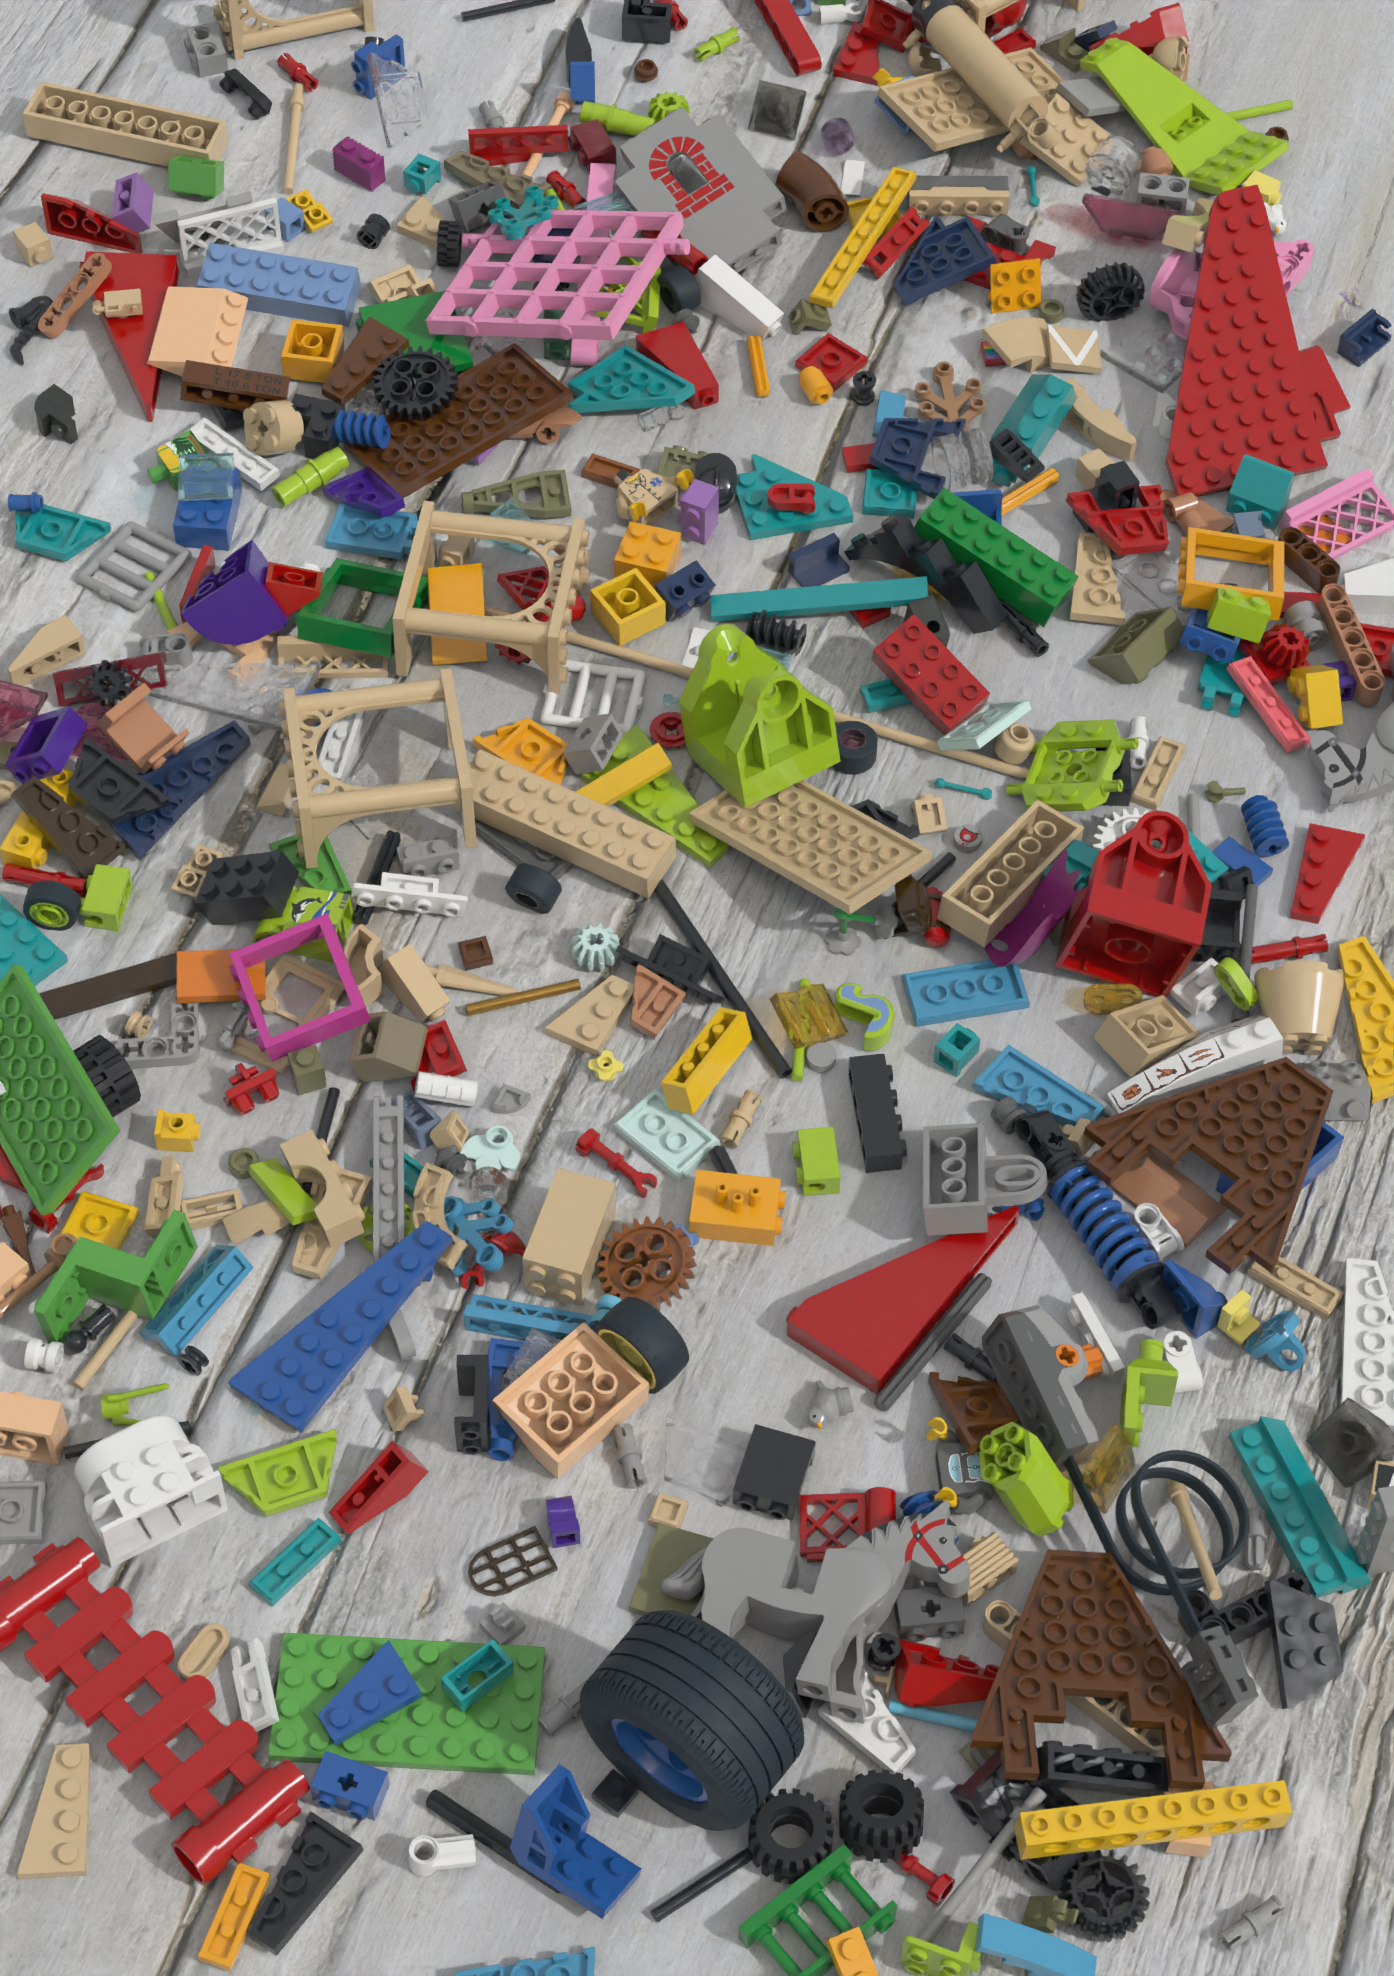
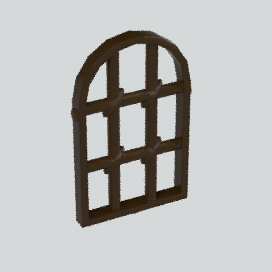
M533 1526L478 1552L469 1564L468 1575L472 1586L478 1592L486 1596L496 1597L511 1593L513 1590L558 1570V1567L536 1526ZM535 1533L537 1541L524 1547H518L515 1542L516 1540ZM511 1543L514 1549L513 1552L499 1558H493L492 1551ZM541 1545L545 1555L530 1562L524 1559L523 1552ZM486 1554L490 1562L473 1569L476 1561ZM512 1557L519 1558L521 1566L506 1573H501L497 1564ZM547 1559L550 1561L552 1567L535 1575L532 1574L529 1567ZM488 1568H493L497 1577L479 1585L474 1581L472 1575ZM520 1571H526L528 1578L511 1586L507 1585L505 1578ZM496 1582L498 1584L501 1582L504 1588L497 1591L484 1589Z

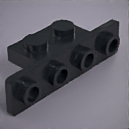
M662 934L659 935L648 959L621 946H618L616 949L617 952L623 954L622 961L635 967L641 963L661 978L665 975L673 979L671 984L685 992L690 987L698 991L697 998L711 1005L714 1000L721 1003L724 1000V997L700 986L713 959Z

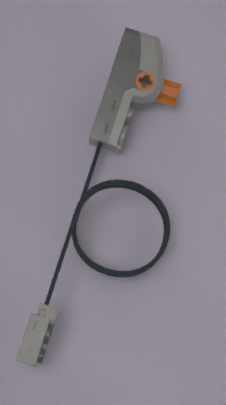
M1038 1305L998 1314L982 1336V1348L1005 1397L1019 1419V1425L1038 1437L1061 1473L1068 1471L1105 1552L1112 1554L1128 1582L1148 1593L1174 1597L1193 1637L1186 1644L1192 1661L1187 1662L1181 1668L1183 1675L1209 1729L1232 1722L1259 1696L1256 1691L1255 1682L1245 1668L1240 1651L1233 1643L1230 1635H1225L1222 1626L1206 1630L1202 1629L1185 1593L1189 1590H1197L1205 1586L1204 1580L1201 1578L1186 1584H1181L1179 1579L1202 1577L1199 1568H1179L1171 1565L1143 1505L1141 1482L1151 1478L1174 1480L1191 1488L1208 1504L1220 1525L1223 1537V1551L1220 1561L1212 1564L1216 1576L1240 1552L1249 1533V1512L1240 1489L1222 1467L1198 1453L1185 1450H1170L1149 1458L1121 1489L1115 1506L1118 1530L1126 1547L1140 1564L1152 1572L1164 1576L1167 1584L1156 1583L1140 1576L1129 1567L1120 1555L1078 1467L1081 1462L1086 1461L1097 1449L1099 1439L1094 1424L1084 1410L1083 1401L1077 1395L1074 1387L1084 1380L1099 1377L1104 1371L1102 1367L1103 1357L1099 1348H1094L1091 1344L1080 1346L1072 1340L1064 1328ZM1180 1461L1195 1465L1214 1477L1229 1495L1237 1512L1239 1533L1234 1548L1233 1528L1227 1511L1216 1494L1204 1482L1179 1469L1150 1467L1161 1462ZM1129 1490L1135 1518L1154 1557L1142 1548L1130 1528L1126 1515V1498Z

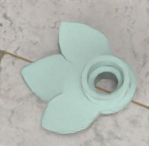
M500 1125L491 1127L485 1135H475L469 1138L460 1154H465L468 1159L476 1160V1171L482 1169L483 1172H486L483 1175L481 1173L478 1175L483 1179H487L488 1174L489 1178L493 1176L488 1171L489 1167L501 1170L503 1167L514 1171L520 1162V1153L513 1145L512 1133L506 1127ZM496 1140L503 1141L502 1143H494Z

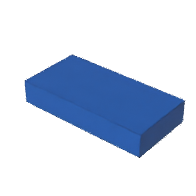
M1230 836L1212 851L1229 868L1227 870L1229 873L1243 866L1250 868L1254 885L1259 886L1272 875L1273 868Z

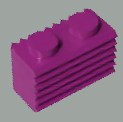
M350 136L345 137L333 147L332 155H334L333 166H335V171L370 191H374L386 181L384 156H380V154H376L369 147H365V145L357 143L354 139H350Z

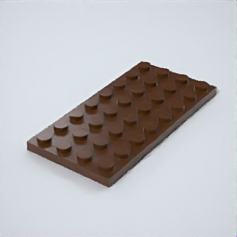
M513 343L457 375L458 391H455L456 398L449 399L450 407L442 405L443 413L433 411V418L424 414L423 421H420L418 416H414L413 420L409 421L408 415H405L400 420L398 412L392 416H385L386 423L390 426L391 430L390 442L385 449L343 443V446L364 468L369 469L392 487L400 496L405 498L574 399L572 392L516 343Z

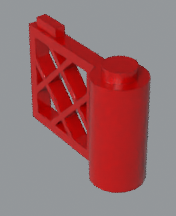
M545 566L498 574L497 582L522 610H525L536 603L545 593L549 583V573ZM541 576L545 580V582L534 579V577ZM512 581H515V582L521 583V584H523V585L520 586V585H517V584H513V583H511V582H512ZM527 585H528V586H531V587H535V588L541 589V591H537V590H533V589L527 588ZM576 594L575 606L570 605L569 608L572 609L571 622L581 620L586 612L585 601L578 594ZM522 595L528 596V597H531V598H534V599H533V600H528V601H526V599H525ZM551 602L545 604L551 608ZM542 612L533 614L534 618L541 622H546L550 619L548 615Z
M874 1487L864 1493L800 1495V1556L806 1557L807 1562H823L826 1549L846 1548L848 1546L843 1545L837 1540L848 1529L860 1537L875 1527L895 1520L896 1492L887 1487ZM845 1503H858V1511L849 1519L837 1511ZM821 1504L827 1511L816 1521L808 1514V1505ZM834 1515L843 1525L835 1533L830 1534L821 1525ZM857 1520L858 1528L855 1525H853ZM816 1530L827 1538L821 1546L807 1547V1539Z

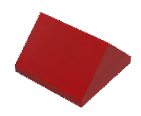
M269 562L265 587L288 617L319 597L323 572Z

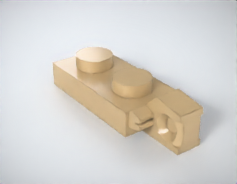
M173 1155L162 1157L160 1174H156L155 1177L151 1178L144 1231L149 1236L159 1235L162 1223L170 1217L173 1210L180 1211L184 1177L181 1171V1164L177 1162Z

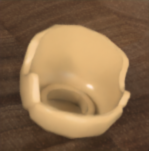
M923 43L913 45L908 54L909 68L915 77L942 70L940 59L933 58L930 55L933 48L924 46Z

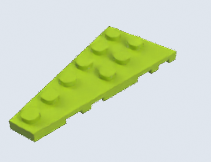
M636 724L622 737L604 769L583 773L582 781L586 784L591 783L653 746ZM672 770L667 771L615 802V804L643 823L674 836L676 845L709 868L728 852L727 843L690 822L689 813L698 808L699 805Z

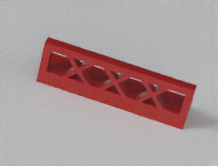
M567 125L468 129L470 154L475 156L569 152Z

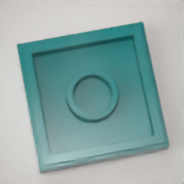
M867 469L862 514L895 516L897 518L907 515L909 519H914L917 490L883 470Z

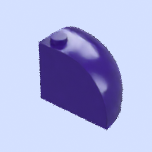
M253 540L224 560L226 563L222 565L216 575L211 571L198 585L199 590L195 598L192 595L189 596L181 611L184 619L199 634L212 641L230 645L250 643L259 640L272 631L277 633L286 626L288 621L286 614L265 587L269 562Z

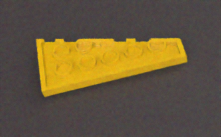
M1361 936L1339 944L1337 953L1341 970L1343 971V980L1363 1069L1371 1086L1370 1101L1373 1104L1394 1096V980L1366 937Z

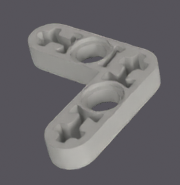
M176 989L171 997V1036L123 1039L116 1042L114 1046L122 1056L124 1051H130L128 1057L124 1058L131 1069L182 1066L196 1062L200 1054L199 1003H187L188 1011H183L182 1003L177 1004ZM183 1021L193 1023L192 1028L189 1030H180L177 1026ZM183 1040H188V1053H182ZM155 1047H160L164 1050L162 1055L157 1057L150 1056L148 1052ZM139 1049H142L143 1057H139Z

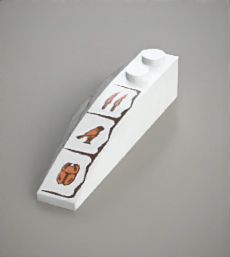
M1260 1015L1247 1017L1199 1035L1107 1093V1098L1116 1113L1120 1114L1281 1059L1283 1037L1270 1017Z

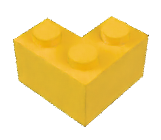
M1325 665L1289 669L1290 676L1287 677V687L1293 697L1300 699L1301 706L1298 707V718L1303 723V726L1314 729L1343 724L1338 669Z

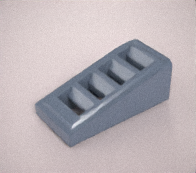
M411 1090L404 1094V1109L414 1104L413 1107L404 1111V1129L421 1149H425L434 1144L430 1138V1133L442 1119L421 1098H415V1091ZM396 1099L392 1100V1105H397Z

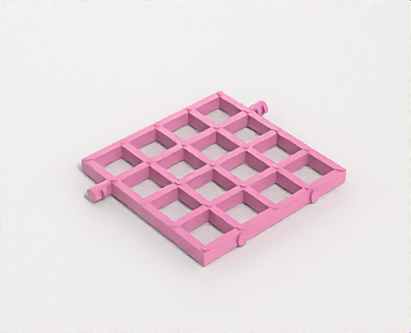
M551 210V219L527 227L531 228L527 236L518 240H507L501 232V226L496 223H492L485 234H464L462 246L464 249H472L473 252L427 317L426 323L429 334L469 335L471 337L504 336L561 338L564 340H614L667 254H689V239L677 238L684 227L681 212ZM503 213V214H504V218H506V219H508V220H509V219H513V218H511L510 216H508V215H506L505 213ZM552 228L574 229L569 237L547 236ZM595 229H617L613 238L590 237ZM637 230H661L656 239L633 238ZM493 253L514 254L509 262H487ZM535 254L557 255L552 263H529ZM578 255L601 256L596 264H572ZM621 256L645 257L639 266L616 265ZM474 280H496L491 289H468ZM517 281L539 282L535 290H511ZM560 282L583 283L578 292L555 291ZM604 283L628 284L622 293L599 292ZM456 307H478L472 317L450 316ZM499 308L522 309L516 318L493 317ZM542 309L566 310L561 319H537ZM586 311L610 312L604 321L581 320Z

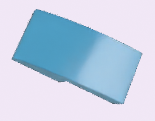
M883 390L880 391L872 437L877 438L884 418H903L906 396Z

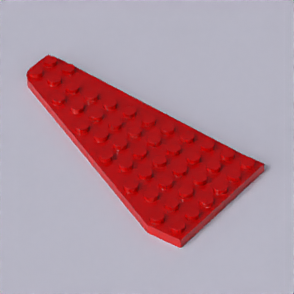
M1258 184L1224 191L1215 198L1210 208L1165 461L1176 496L1191 492L1196 497L1230 490L1245 454L1294 472V476L1324 470L1328 466L1317 431L1268 215Z

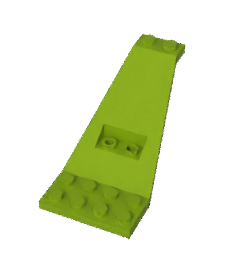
M1118 38L1107 39L1103 45L1091 50L1088 55L1079 60L1082 70L1098 73L1154 146L1166 151L1173 164L1175 173L1179 177L1190 178L1189 188L1215 195L1235 189L1245 182L1254 170L1260 171L1289 150L1287 140L1249 131L1130 42L1119 40Z

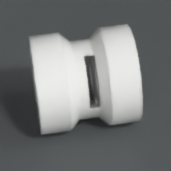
M31 1338L25 1351V1368L36 1370L41 1366L46 1372L57 1374L64 1357L63 1343L52 1341L50 1344H44L41 1339Z

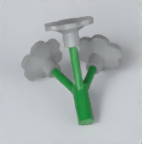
M830 904L833 906L834 917L841 920V926H834L832 931L826 934L825 943L829 945V951L832 954L852 955L854 949L860 947L861 938L857 936L855 928L847 927V922L851 920L869 922L875 929V935L878 939L891 938L894 934V928L898 925L895 907L889 904L886 906L880 905L876 910V915L864 916L855 914L858 909L849 915Z

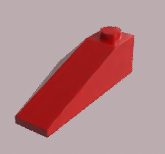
M1175 3L1150 12L1151 17L1138 23L1136 20L1130 24L1131 28L1120 34L1114 32L1091 45L1089 52L1097 49L1110 38H1118L1119 40L1130 42L1148 56L1153 54L1155 46L1167 37L1184 36L1189 42L1180 4Z
M42 193L41 201L47 234L124 252L142 254L140 233L80 200Z
M899 1639L901 1650L896 1658L894 1689L899 1701L904 1705L918 1708L920 1705L934 1707L987 1700L1000 1668L999 1666L988 1664L984 1669L971 1661L970 1657L959 1655L958 1658L952 1659L940 1655L941 1648Z

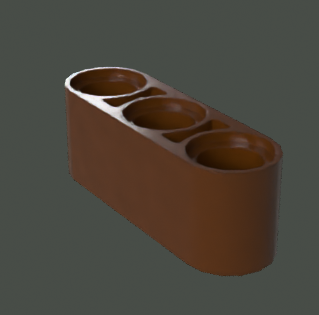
M1286 527L1280 531L1278 541L1284 542V564L1317 593H1322L1325 585L1337 584L1340 565L1299 529Z

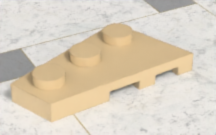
M611 975L545 1027V1034L597 1057L631 1004L634 984Z

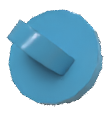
M1293 1310L1281 1311L1262 1324L1261 1330L1263 1332L1258 1337L1255 1333L1249 1337L1245 1343L1244 1350L1253 1359L1267 1354L1282 1370H1298L1306 1357V1349L1293 1334V1331L1300 1322V1318ZM1282 1350H1292L1297 1355V1359H1286L1282 1354Z

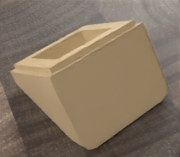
M453 1110L431 1131L430 1138L438 1149L442 1150L443 1148L455 1145L457 1152H461L469 1130L457 1112Z

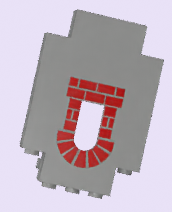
M680 107L676 111L668 113L659 122L648 126L634 138H629L620 146L623 160L630 169V171L622 173L618 179L614 180L618 194L631 211L681 212L684 227L680 235L683 239H689L690 244L705 254L708 260L717 255L738 273L782 245L780 232L771 220L787 210L784 196L719 114L705 120L702 125L697 127L683 107ZM681 154L688 156L708 181V183L689 195L667 168V163ZM670 261L674 267L679 265L678 263Z

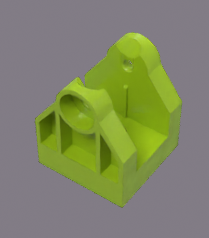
M719 625L707 633L700 644L698 660L679 700L687 752L696 763L740 804L747 808L841 762L834 712L828 703L801 685V682L782 663L755 645L754 641L736 625ZM735 652L733 658L727 661L729 654Z

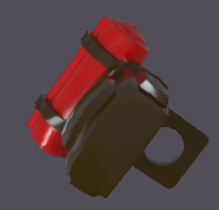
M911 874L896 883L895 892L898 909H895V915L904 922L897 929H894L892 937L904 934L923 935L926 943L931 947L936 948L947 945L950 941L951 927L937 919L943 892L935 887L925 888Z

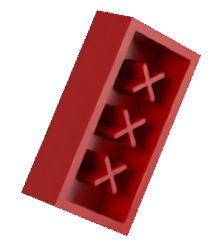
M914 614L873 649L871 660L944 736L987 703L990 692Z

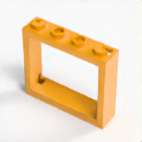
M1188 527L1187 536L1181 537L1178 566L1180 567L1177 593L1182 594L1181 606L1209 610L1218 587L1225 590L1231 588L1240 592L1241 595L1251 598L1256 596L1266 600L1267 603H1270L1271 617L1269 620L1279 621L1284 601V542ZM1195 554L1268 565V591L1194 580Z

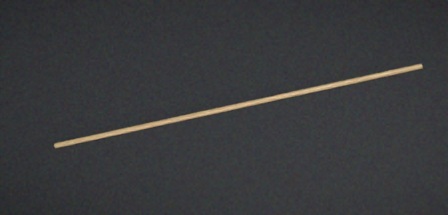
M485 606V616H505L511 614ZM568 631L567 642L686 678L690 677L694 669L575 632ZM833 710L835 723L860 721L869 725L878 736L1026 780L1030 770L967 750L940 751L937 741Z

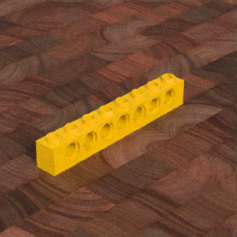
M1285 1780L1021 1812L1015 1823L1014 1830L1020 1859L1024 1860L1285 1827L1293 1811Z

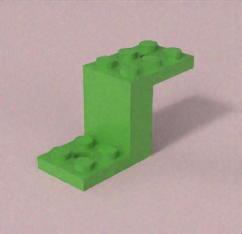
M173 1210L170 1217L162 1223L160 1233L154 1243L148 1246L144 1258L80 1236L76 1244L68 1250L66 1259L60 1269L52 1275L50 1285L45 1293L35 1303L33 1311L48 1344L52 1341L63 1342V1337L70 1331L89 1298L154 1320L198 1248L185 1213Z

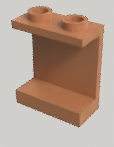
M145 683L105 713L97 724L142 774H145L151 768L154 771L159 769L167 761L165 756L170 752L176 755L186 745L184 739L190 733L185 729L177 735L148 704L145 699L151 690Z

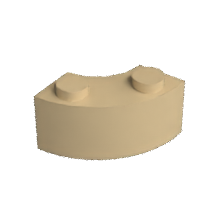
M360 924L348 938L344 953L367 1007L383 994L381 973L377 967L384 959L382 940L363 924Z

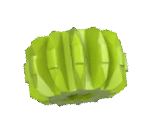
M667 91L665 94L657 93L656 97L651 98L649 103L648 117L656 119L657 123L665 118L668 113L676 111L680 107H683L689 115L690 107L685 100V96H678L677 92L672 94Z

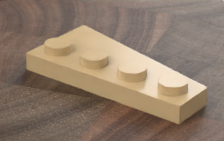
M1079 532L1075 574L1079 577L1073 586L1070 620L1124 626L1125 617L1120 605V594L1117 592L1116 577L1111 565L1112 559L1109 546L1097 533Z
M339 1168L342 1176L338 1177L340 1182L347 1181L354 1197L350 1198L352 1204L358 1202L360 1207H362L373 1187L372 1177ZM313 1183L310 1192L311 1199L318 1205L325 1196L326 1188ZM317 1219L305 1222L303 1231L299 1235L292 1268L294 1273L322 1280L340 1245L331 1248Z
M90 1743L56 1745L17 1872L18 1879L87 1876L91 1768Z

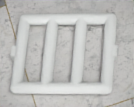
M567 660L564 667H568V671L579 672L569 716L553 714L557 694L548 692V684L545 683L543 691L545 701L540 721L547 725L578 729L584 719L580 718L590 674L606 676L597 715L609 713L617 678L633 680L623 724L617 723L625 735L634 727L637 711H641L643 704L641 694L646 674L643 670Z

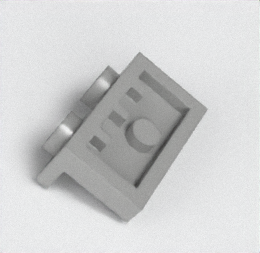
M452 836L396 847L403 875L425 877L460 869L458 849L455 848Z

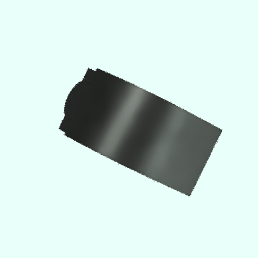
M53 384L42 392L35 401L34 409L38 429L44 437L53 432L57 438H62L69 444H72L78 439L76 423L72 419L76 415L73 398L70 394Z

